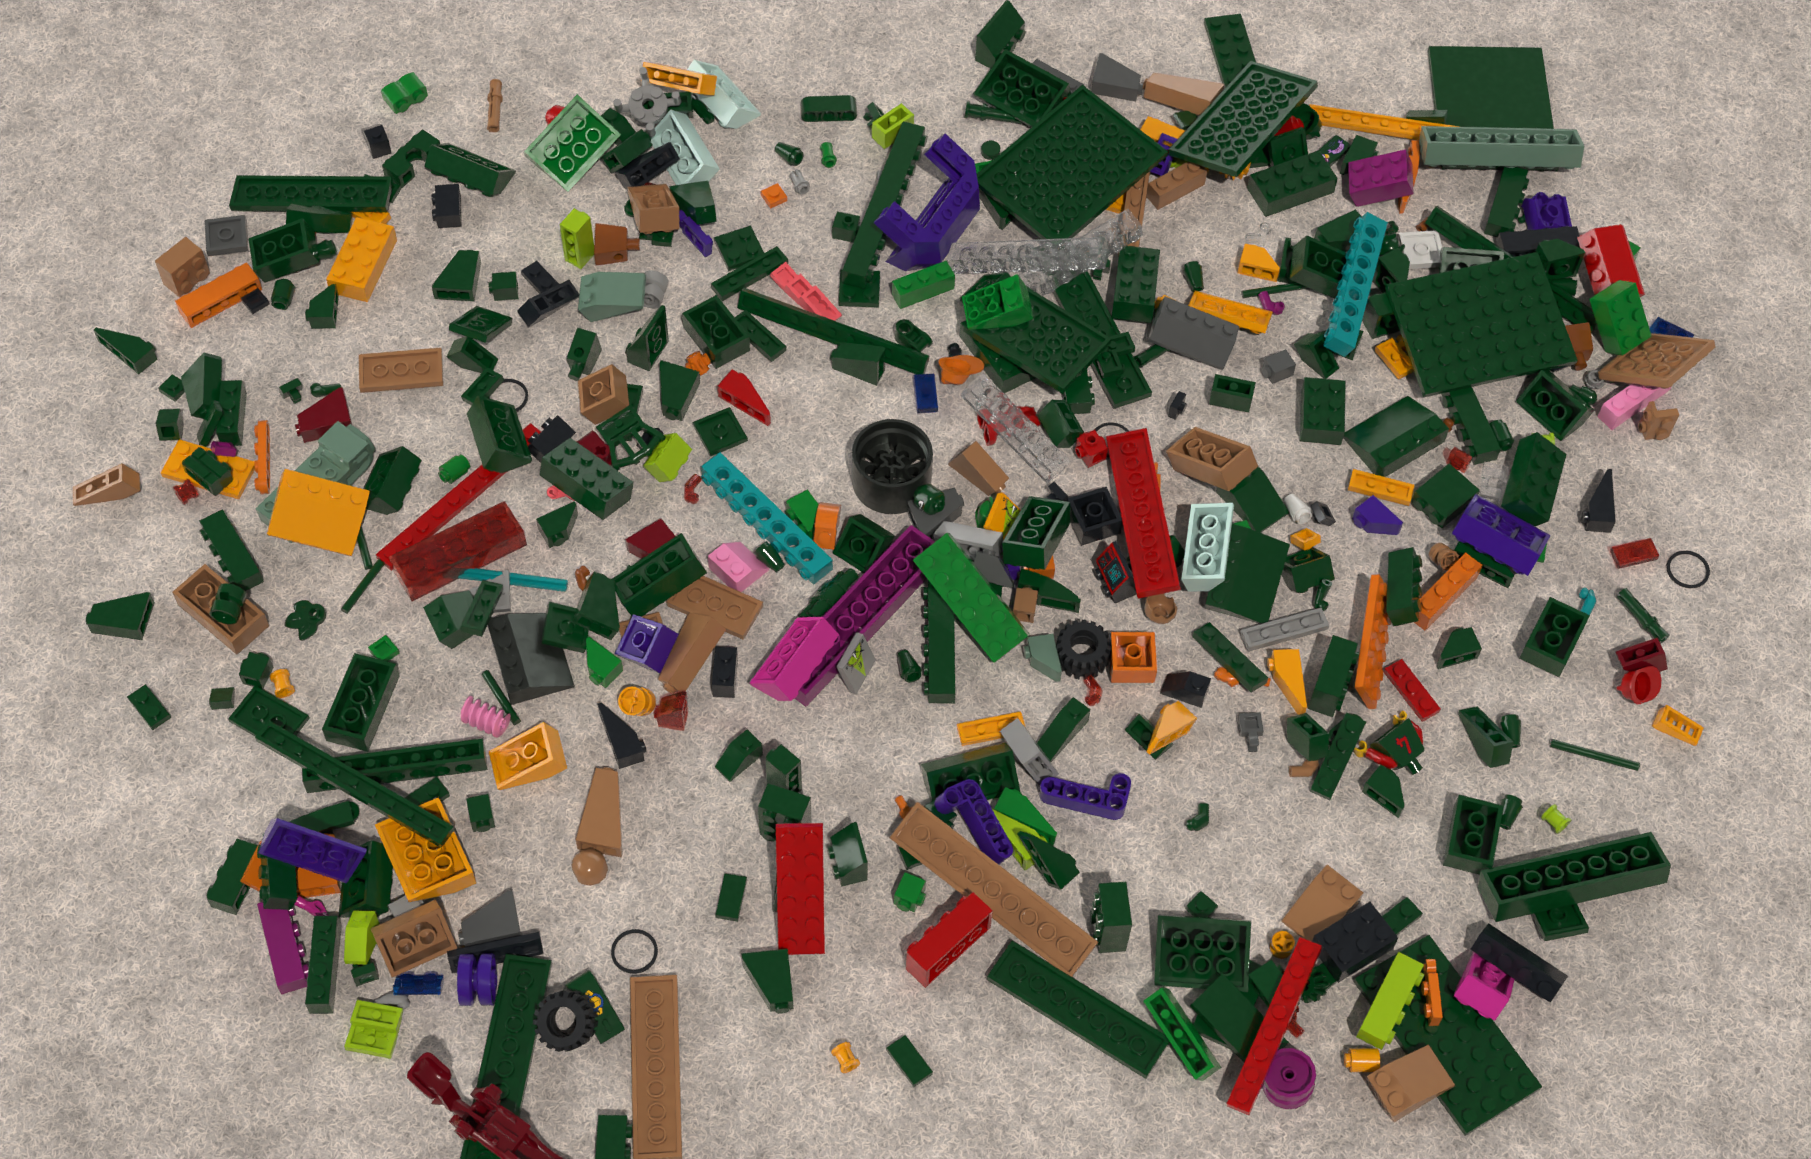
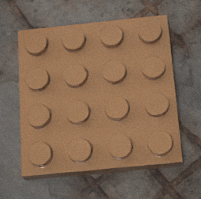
M1651 333L1652 337L1623 356H1616L1598 372L1599 379L1609 380L1610 382L1655 386L1662 389L1670 388L1716 347L1715 342L1709 339Z

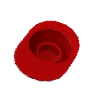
M1647 666L1636 671L1627 672L1622 678L1621 685L1617 686V690L1622 691L1623 696L1633 701L1636 705L1651 701L1660 692L1662 684L1661 674L1654 666Z

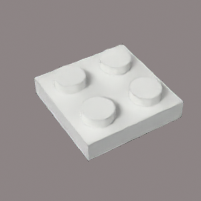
M1439 232L1399 233V245H1405L1402 253L1406 254L1409 258V269L1439 267L1442 248Z

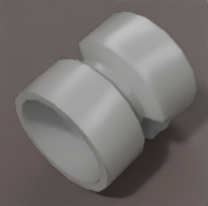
M649 270L645 272L644 307L656 309L662 304L669 280L664 274Z

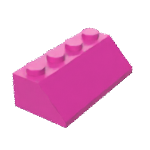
M824 617L797 618L750 681V685L777 701H792L799 694L802 685L810 679V674L815 667L822 662L826 652L833 647L834 641L839 634Z

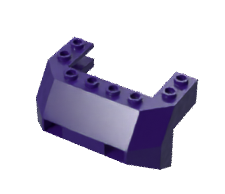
M946 133L936 139L924 155L949 178L942 183L916 220L912 218L894 201L889 208H884L880 216L874 221V224L897 244L885 262L903 271L925 269L941 263L980 210L979 185L975 162Z

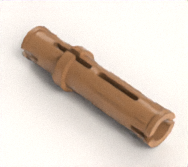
M492 79L490 81V91L487 96L489 102L487 130L489 132H498L500 129V105L503 101V96L501 94L502 82L499 79Z

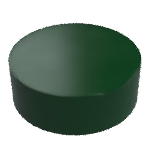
M992 140L984 142L981 146V155L987 160H994L1000 155V145Z

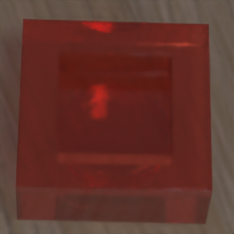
M1454 447L1449 454L1447 463L1451 464L1456 470L1465 473L1469 468L1472 457Z

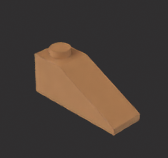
M121 463L73 486V505L79 506L125 499L140 491L139 473Z

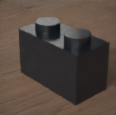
M459 184L435 185V193L432 194L433 206L435 205V209H432L433 221H437L438 228L462 227Z
M558 415L553 420L549 417L541 425L543 430L539 434L535 432L527 440L530 442L528 445L530 453L540 463L543 456L576 433Z
M715 646L712 677L713 697L735 698L738 667L737 647Z

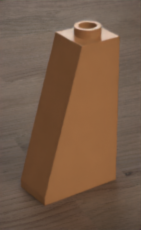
M1154 72L1143 83V89L1145 90L1144 98L1189 111L1199 116L1219 96L1224 88L1222 83Z
M690 612L658 678L664 684L663 688L671 694L675 692L684 694L726 631V628L710 616Z
M611 768L595 769L576 837V845L579 850L591 848L605 855L622 858L620 783L618 772Z

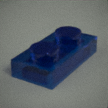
M935 374L914 375L917 413L938 412Z
M406 973L396 976L393 993L394 995H441L444 986V975H436L434 973L412 975Z

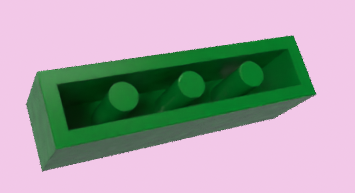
M1161 987L1143 1001L1195 1080L1203 1081L1222 1068L1170 989Z

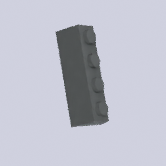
M1164 297L1156 308L1148 341L1223 370L1235 345L1239 326Z

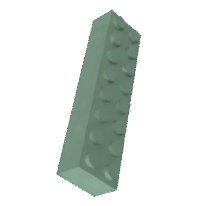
M1421 126L1419 151L1424 165L1432 167L1438 165H1447L1449 167L1466 165L1468 167L1486 166L1489 168L1496 166L1515 168L1516 166L1530 169L1535 167L1574 169L1581 168L1585 147L1577 129Z

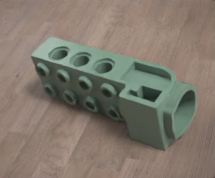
M337 421L318 439V449L295 471L351 486L370 467L376 450L370 439L351 424L346 427ZM278 487L255 508L260 520L268 527Z

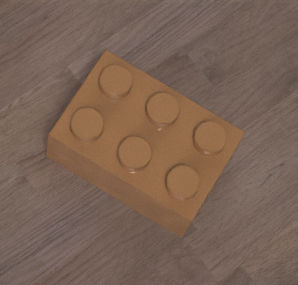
M436 899L371 928V932L392 978L446 954L447 951L457 949Z

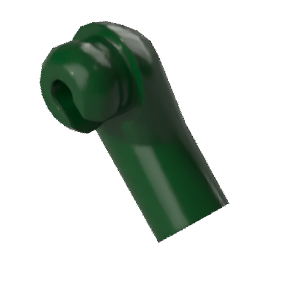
M313 383L310 386L311 394L316 398L327 396L336 389L341 388L340 383L329 385Z
M1328 579L1321 581L1313 603L1315 609L1322 608L1323 612L1329 606L1328 602L1324 601L1332 586V582Z

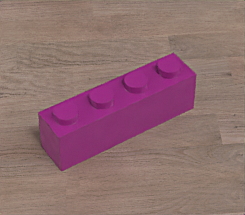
M263 902L258 903L257 906L270 960L281 995L307 987L309 967L308 964L303 965L302 957H306L303 944H298L297 937L301 935L298 924L292 921V916H295L294 907L291 910L263 909Z

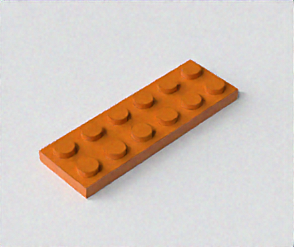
M1380 574L1371 575L1355 680V689L1368 709H1376L1377 701L1381 698L1379 687L1380 681H1383L1384 676L1382 666L1383 662L1386 661L1385 645L1389 642L1388 625H1391V620L1386 612L1387 584L1384 583Z

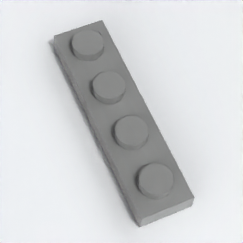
M1317 608L1242 629L1240 635L1247 651L1250 652L1328 630L1330 625L1322 608Z

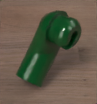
M1208 803L1198 804V815L1186 821V827L1189 831H1199L1208 825Z

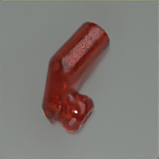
M693 474L684 485V499L687 503L696 504L699 500V495L694 493L695 488L701 482V477L697 474Z
M1090 675L1083 682L1090 690L1089 695L1085 697V701L1092 707L1101 701L1103 691L1094 677Z
M1298 1006L1287 1028L1296 1039L1305 1032L1296 1022L1297 1012H1299Z

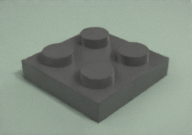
M245 215L204 220L206 252L208 256L248 251Z

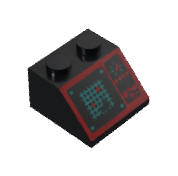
M1114 541L1096 559L1098 568L1095 569L1099 581L1104 580L1106 584L1103 586L1107 598L1112 597L1114 603H1118L1137 593L1133 575L1117 541Z

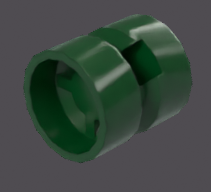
M221 584L215 596L216 600L213 602L209 612L210 616L223 624L237 623L241 612L240 608L243 606L247 596L246 592L233 584Z

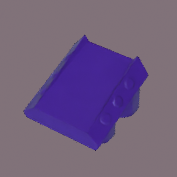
M1538 192L1532 198H1524L1521 207L1524 209L1527 230L1561 228L1564 226L1572 227L1566 196L1554 194L1552 197H1548L1545 193Z

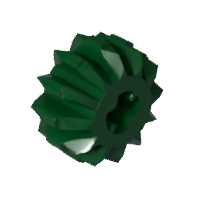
M1315 966L1308 980L1310 985L1307 982L1300 1000L1303 999L1304 1003L1317 1002L1321 999V996L1327 993L1324 987H1327L1329 983L1325 982L1324 978L1328 974H1321L1322 967Z

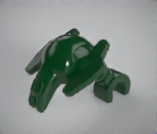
M1394 221L1388 222L1391 227L1385 231L1379 257L1396 248H1399L1401 252L1405 248L1404 244L1399 246V240L1396 239L1399 227Z

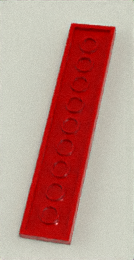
M1147 428L1106 436L1137 597L1139 599L1179 591L1181 589Z

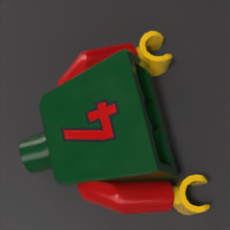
M1400 711V718L1393 715L1392 723L1394 726L1372 742L1369 749L1365 741H1359V747L1363 749L1354 748V754L1357 757L1366 756V758L1393 770L1406 766L1411 775H1414L1423 769L1416 759L1425 751L1422 729L1407 718L1405 711Z

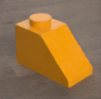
M1244 244L1238 274L1277 282L1280 267L1266 249L1256 245Z

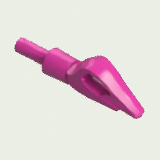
M301 896L297 897L295 906L306 910L313 916H329L320 901L310 902Z

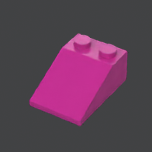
M1473 952L1457 984L1454 997L1463 1005L1476 1009L1481 1016L1495 1021L1510 1000L1515 979Z

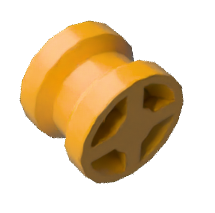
M1287 931L1276 932L1270 943L1271 954L1279 959L1290 956L1295 945L1294 937Z

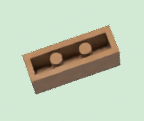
M1187 162L1149 182L1146 198L1159 210L1205 185L1207 170L1203 166Z

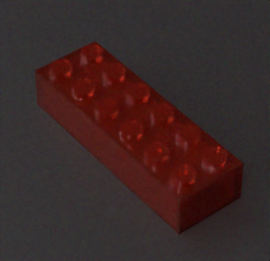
M503 501L390 556L389 560L396 577L412 602L459 579L458 576L464 574L465 570L470 568L480 569L526 546L527 542L524 530L506 502Z

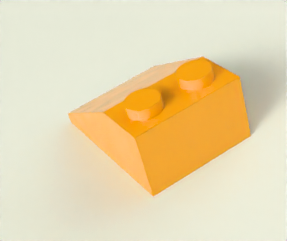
M545 722L489 751L498 790L547 779L567 769L559 732Z

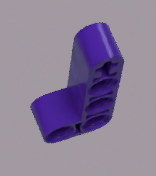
M1124 773L1115 774L1112 777L1108 791L1054 777H1047L1041 782L1039 797L1043 803L1118 820L1125 813L1131 779ZM1116 785H1122V786H1124L1125 788H1124V789H1118V788L1116 787ZM1073 794L1076 798H1069L1067 795ZM1095 799L1098 803L1093 804L1089 800ZM1111 805H1118L1120 808L1114 809Z
M971 779L962 781L947 788L936 798L935 807L942 814H949L959 809L981 851L1000 865L1012 855V844L977 782Z

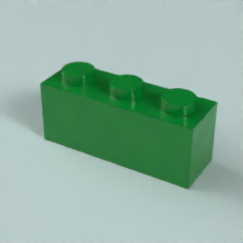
M947 260L893 280L892 296L898 307L903 309L953 290L955 288V274Z

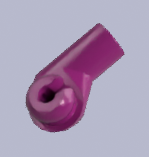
M1268 291L1258 294L1263 309L1272 311L1274 315L1282 314L1285 309L1283 302H1272Z

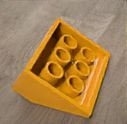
M284 469L281 474L267 535L352 556L370 491Z
M439 797L419 805V807L451 824ZM390 818L375 824L408 902L456 893L476 884L473 871L455 832L451 834L442 848Z

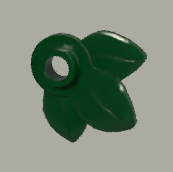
M301 600L294 603L295 612L287 616L284 626L290 629H298L299 640L303 641L313 636L317 631L318 625L325 621L326 610L320 604H311L307 600Z

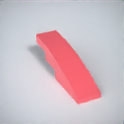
M787 262L770 274V277L804 310L834 321L842 316L816 285L812 287L801 273L797 275Z

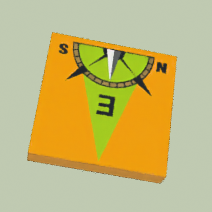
M1003 492L998 493L984 528L1002 532L1004 540L1021 509Z

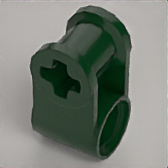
M902 319L896 323L895 341L898 344L918 352H922L926 347L932 346L933 341L931 337L910 320Z

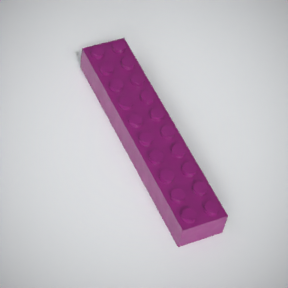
M910 525L823 616L839 636L834 641L833 647L823 656L822 662L810 674V679L800 688L799 694L795 698L798 702L807 707L839 673L837 665L856 633L863 634L868 642L923 584L927 578L913 559L935 542L934 540Z

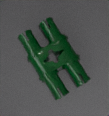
M848 568L845 573L839 571L830 582L822 585L815 596L810 598V604L798 614V618L821 617L848 591L847 589L859 578L858 574L851 568Z

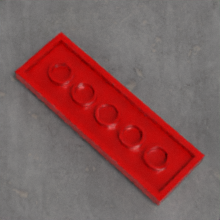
M823 823L776 824L778 950L788 949V955L825 954Z

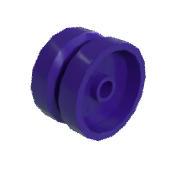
M460 954L457 969L459 1006H473L476 997H478L481 1006H494L497 990L495 954H481L478 964L473 954Z

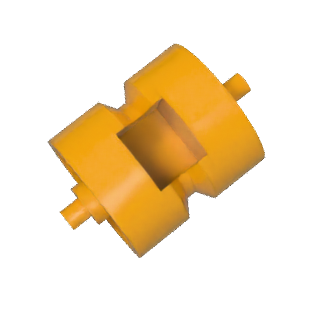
M631 686L625 688L620 693L618 704L621 711L627 715L646 716L654 710L656 698L653 692L647 688Z

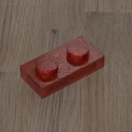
M1651 538L1614 546L1610 550L1618 569L1655 561L1659 557Z

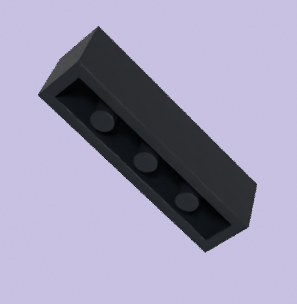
M1577 226L1514 232L1506 231L1499 233L1496 245L1516 257L1535 253L1538 244L1544 240L1560 239L1580 248L1577 239L1580 235Z
M1489 923L1482 930L1470 949L1550 1003L1568 978V975Z

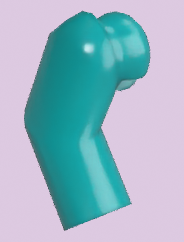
M1584 587L1579 594L1581 599H1585L1580 611L1590 615L1596 604V597L1592 589L1588 590Z

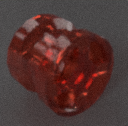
M189 479L184 480L183 484L179 486L175 485L172 487L183 505L187 504L191 498L196 499L199 497Z

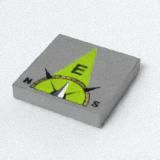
M860 633L855 634L837 665V669L849 692L857 694L876 661L864 635Z

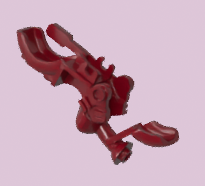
M423 1053L408 1071L407 1079L426 1097L434 1099L431 1104L444 1105L447 1110L455 1113L449 1120V1123L456 1128L454 1132L462 1140L471 1139L475 1143L478 1141L501 1159H563L547 1148L530 1130L531 1126L527 1122L500 1105L502 1091L494 1084H490L489 1087L486 1086L485 1088L475 1087L470 1095L476 1102L470 1106L461 1100L460 1095L452 1083L449 1082L452 1076L450 1069L432 1053Z

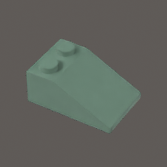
M595 272L581 276L578 310L590 322L643 309L646 283L645 273Z

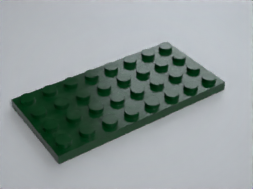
M1250 61L1170 147L1169 155L1238 177L1316 90L1318 82Z
M1430 935L1400 951V953L1422 964H1426V959H1435L1443 1018L1438 1026H1429L1428 1018L1424 1017L1426 996L1422 995L1421 981L1419 987L1414 985L1411 990L1415 995L1410 1005L1404 1004L1401 1010L1405 1012V1015L1400 1025L1395 1024L1392 1029L1396 1032L1394 1039L1406 1055L1427 1045L1430 1046L1455 1084L1453 1088L1437 1098L1465 1136L1542 1088V1085L1491 1018L1481 1016L1473 1007L1463 1005L1454 997L1461 976ZM1397 954L1354 979L1353 982L1370 1005H1372Z

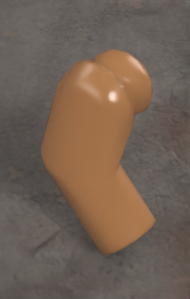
M1305 760L1302 766H1290L1289 776L1310 777L1319 766L1318 760Z

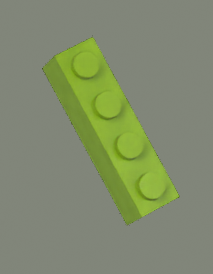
M1400 952L1397 953L1356 1036L1357 1038L1380 1050L1383 1049L1385 1043L1391 1044L1396 1034L1392 1029L1395 1024L1400 1025L1405 1015V1012L1401 1010L1404 1004L1410 1005L1415 995L1411 990L1414 985L1419 987L1425 975L1421 973L1424 964Z

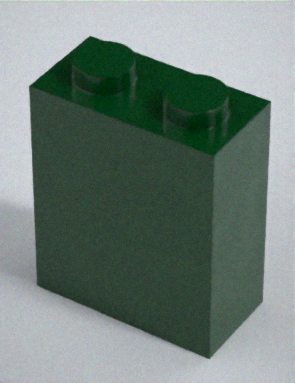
M1447 464L1414 492L1411 502L1418 511L1425 513L1433 524L1444 528L1468 507L1475 494H1479L1480 489L1451 464Z

